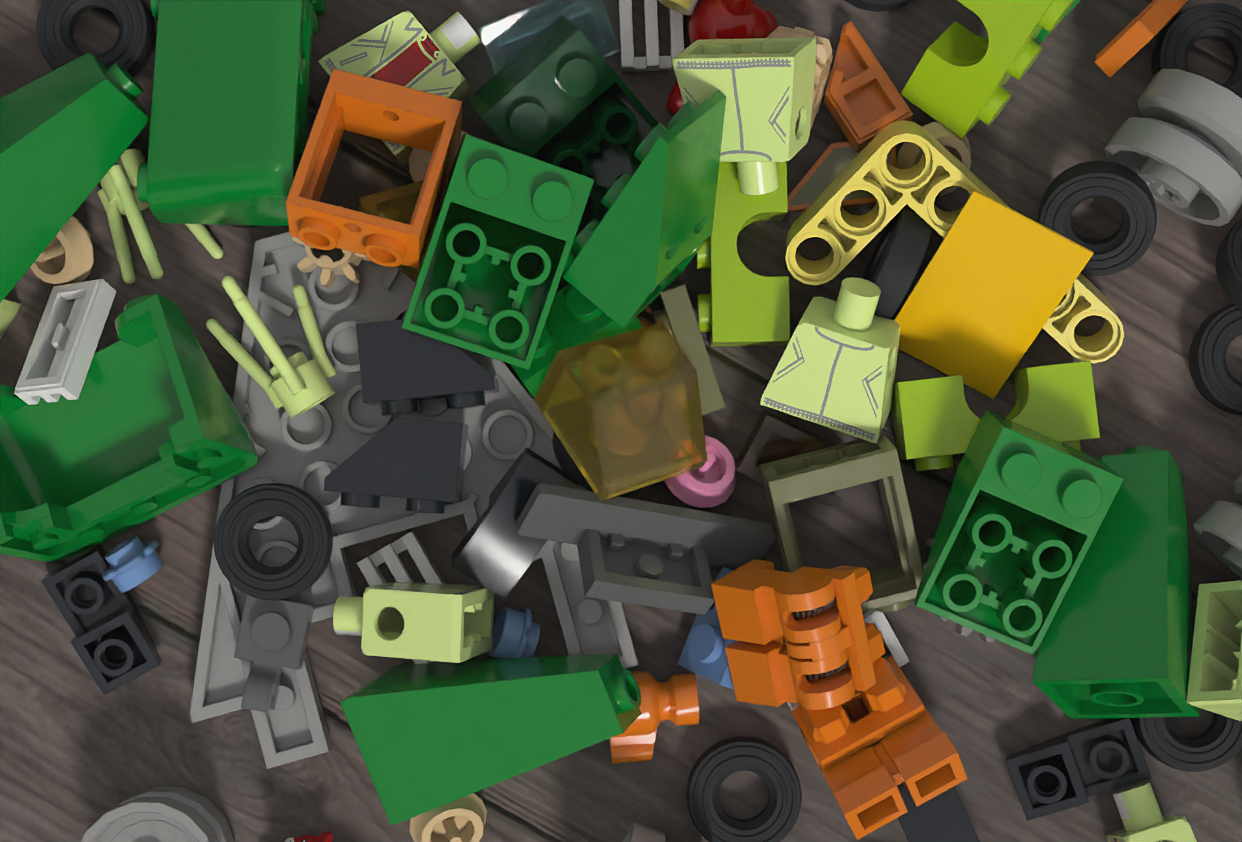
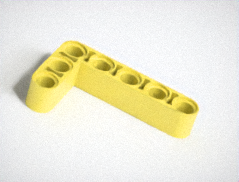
M905 120L893 122L882 129L793 222L788 230L786 239L785 260L787 268L795 279L804 284L816 286L829 282L857 256L906 204L945 238L963 209L961 207L956 211L948 212L942 211L934 205L936 196L946 187H962L969 192V197L975 189L1005 206H1009L922 126ZM912 142L923 150L922 157L913 167L898 169L890 165L886 160L887 154L892 147L898 143ZM864 190L873 194L877 199V203L870 212L858 216L846 212L841 206L842 200L852 191ZM819 237L826 240L831 245L832 250L825 258L813 261L802 257L797 251V247L807 238ZM1081 273L1043 326V329L1072 356L1080 361H1091V363L1103 362L1114 356L1122 346L1124 338L1123 325L1108 298ZM1096 315L1105 318L1104 326L1094 335L1085 337L1074 333L1079 321L1085 317Z

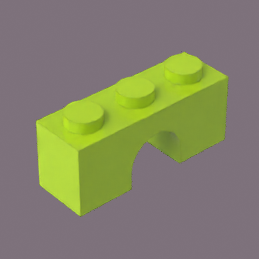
M957 0L982 20L986 27L988 38L975 35L955 21L927 48L900 95L961 139L979 120L989 126L1012 96V93L1004 88L1011 75L1020 80L1042 51L1043 47L1034 41L1041 29L1044 28L1052 32L1075 0Z
M787 161L776 162L779 188L762 195H746L741 193L737 162H719L712 234L696 254L697 269H708L709 294H697V323L700 332H709L710 347L786 345L790 341L789 276L766 277L757 275L745 267L737 252L738 234L746 226L759 221H782L787 214Z
M1091 361L1029 367L1013 371L1015 401L1012 409L1004 418L1081 451L1080 440L1100 438ZM962 375L894 383L891 411L895 445L899 460L914 459L916 471L954 467L953 454L966 452L981 421L966 403Z

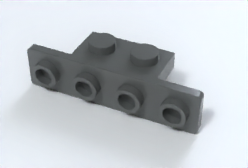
M545 483L538 484L535 487L517 520V530L521 536L577 545L585 597L702 615L707 613L715 601L711 587L712 578L709 566L716 568L726 567L736 570L753 559L761 560L777 537L774 524Z

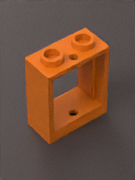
M333 68L286 200L290 236L299 238L306 245L320 250H332L336 247L363 254L372 262L382 266L396 267L402 264L419 269L461 139L462 101ZM344 130L432 152L410 224L319 202Z

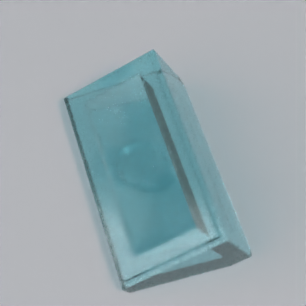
M547 0L479 27L478 31L495 75L561 15L581 30L603 58L619 52L620 48L604 1Z

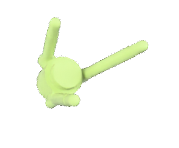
M127 149L100 181L102 189L97 192L107 214L117 261H119L122 278L126 284L135 282V273L122 215L127 216L151 277L157 280L163 276L157 252L140 212L149 207V202H141L137 191L138 168L141 163H146L139 149ZM185 224L213 258L220 259L223 257V249L211 236V233L204 224Z
M231 276L224 277L222 279V286L274 365L269 370L272 377L216 319H209L206 322V327L230 355L262 387L275 409L284 407L290 419L332 396L335 391L328 379L335 376L337 371L326 355L305 287L301 284L295 285L293 287V294L313 360L310 361L303 351L287 358L234 278Z

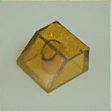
M663 322L557 352L534 401L600 501L704 466L707 461V451L697 371Z

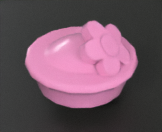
M693 435L679 439L669 446L667 460L661 471L663 481L676 498L684 504L696 508H713L728 499L734 491L736 473L733 456L724 444L706 435Z

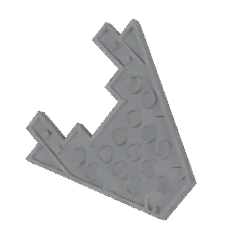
M379 207L361 211L362 213L388 219ZM285 232L255 241L247 298L285 356L289 358L303 351L310 361L313 360L293 294V287L295 285L301 284L305 287L326 355L337 371L335 376L328 379L335 393L308 411L290 419L284 407L275 409L262 387L238 363L233 404L251 435L258 455V461L251 469L221 484L216 524L224 508L235 496L248 488L260 484L281 483L292 485L307 492L319 502L328 516L333 533V548L330 561L322 576L310 588L285 599L315 605L311 622L313 623L333 617L334 606L339 596L357 597L344 547L461 514L464 515L469 532L488 508L489 494L526 447L560 469L562 467L558 463L553 450L554 424L505 363L461 347L459 348L499 381L500 392L485 394V406L447 409L446 398L420 400L421 412L382 416L381 405L363 403L356 324L404 319L419 269L402 264L396 267H387L372 261L361 260L355 269L359 274V283H354L345 275H336L331 289L325 288L320 282L322 268L318 266L313 271L306 273L298 269L297 264L308 255L305 247L293 241L290 233ZM336 247L332 250H327L321 255H328L336 262L345 256L342 249ZM244 321L241 345L272 377L269 370L274 365ZM397 417L464 423L468 425L461 502H445L444 514L406 511V498L381 496L380 508L340 505L341 492L324 491V480L328 474ZM582 486L578 488L579 490L589 491ZM265 517L258 521L251 530L249 537L250 550L253 556L266 566L279 567L285 565L294 557L297 551V532L294 526L282 517ZM547 540L534 560L541 558L543 560L569 655L617 653L623 669L638 665L622 602L585 597L577 545ZM214 541L190 707L192 723L244 709L241 708L242 697L253 661L234 658L247 594L234 587L222 573L215 557ZM305 651L302 669L282 668L275 709H269L267 713L251 710L267 769L326 753L333 748L307 651Z

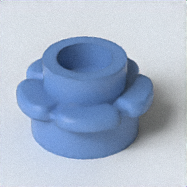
M135 535L117 545L104 556L110 566L103 573V579L105 581L112 579L121 593L147 580L164 565V561L155 550L159 545L158 542L152 540L142 543L139 537Z
M504 606L500 610L493 625L492 649L488 651L490 656L496 658L532 657L540 636V624L532 622V612L530 609L522 607L518 611Z

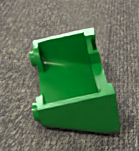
M150 0L152 15L155 19H158L148 163H141L139 165L137 191L140 201L149 202L152 214L160 223L289 226L286 200L307 140L312 33H318L319 20L316 15L325 16L326 0Z
M160 294L144 295L129 301L124 306V312L119 314L115 320V328L118 338L121 340L94 353L81 393L76 400H67L60 395L58 402L48 403L41 397L38 404L28 405L14 394V386L3 385L0 381V554L46 562L75 556L246 472L257 463L258 455L246 425L176 302Z

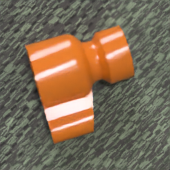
M631 671L640 689L641 705L639 709L642 714L624 733L610 738L612 764L651 761L657 728L660 722L664 720H670L676 726L699 724V701L695 673L673 674L667 682H660L647 671Z

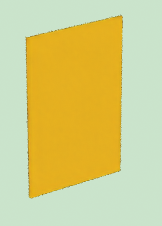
M974 189L894 320L901 328L898 349L948 376L962 375L965 385L994 399L1094 252Z

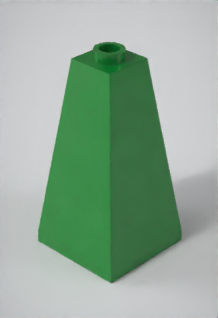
M88 52L0 98V302L14 288L151 120L137 98L144 92L143 88L117 62L108 69L91 52Z
M1137 446L1125 450L1124 454L1102 456L1101 460L1124 478L1041 642L1033 666L1032 682L1070 719L1198 717L1199 708L1186 702L1194 635L1184 475L1168 450L1161 451L1154 447Z
M617 653L466 660L461 663L439 661L423 664H414V662L402 663L393 666L340 701L390 825L403 822L622 734L642 714L639 709L641 694L638 683L628 669H623Z

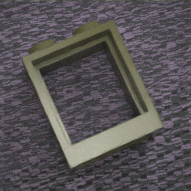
M881 433L877 444L858 439L759 465L784 571L790 573L801 568L803 564L788 503L878 480L896 564L869 571L873 593L867 601L861 604L862 612L873 609L879 612H894L904 609L912 603V599L916 597L924 571L897 449L884 433Z

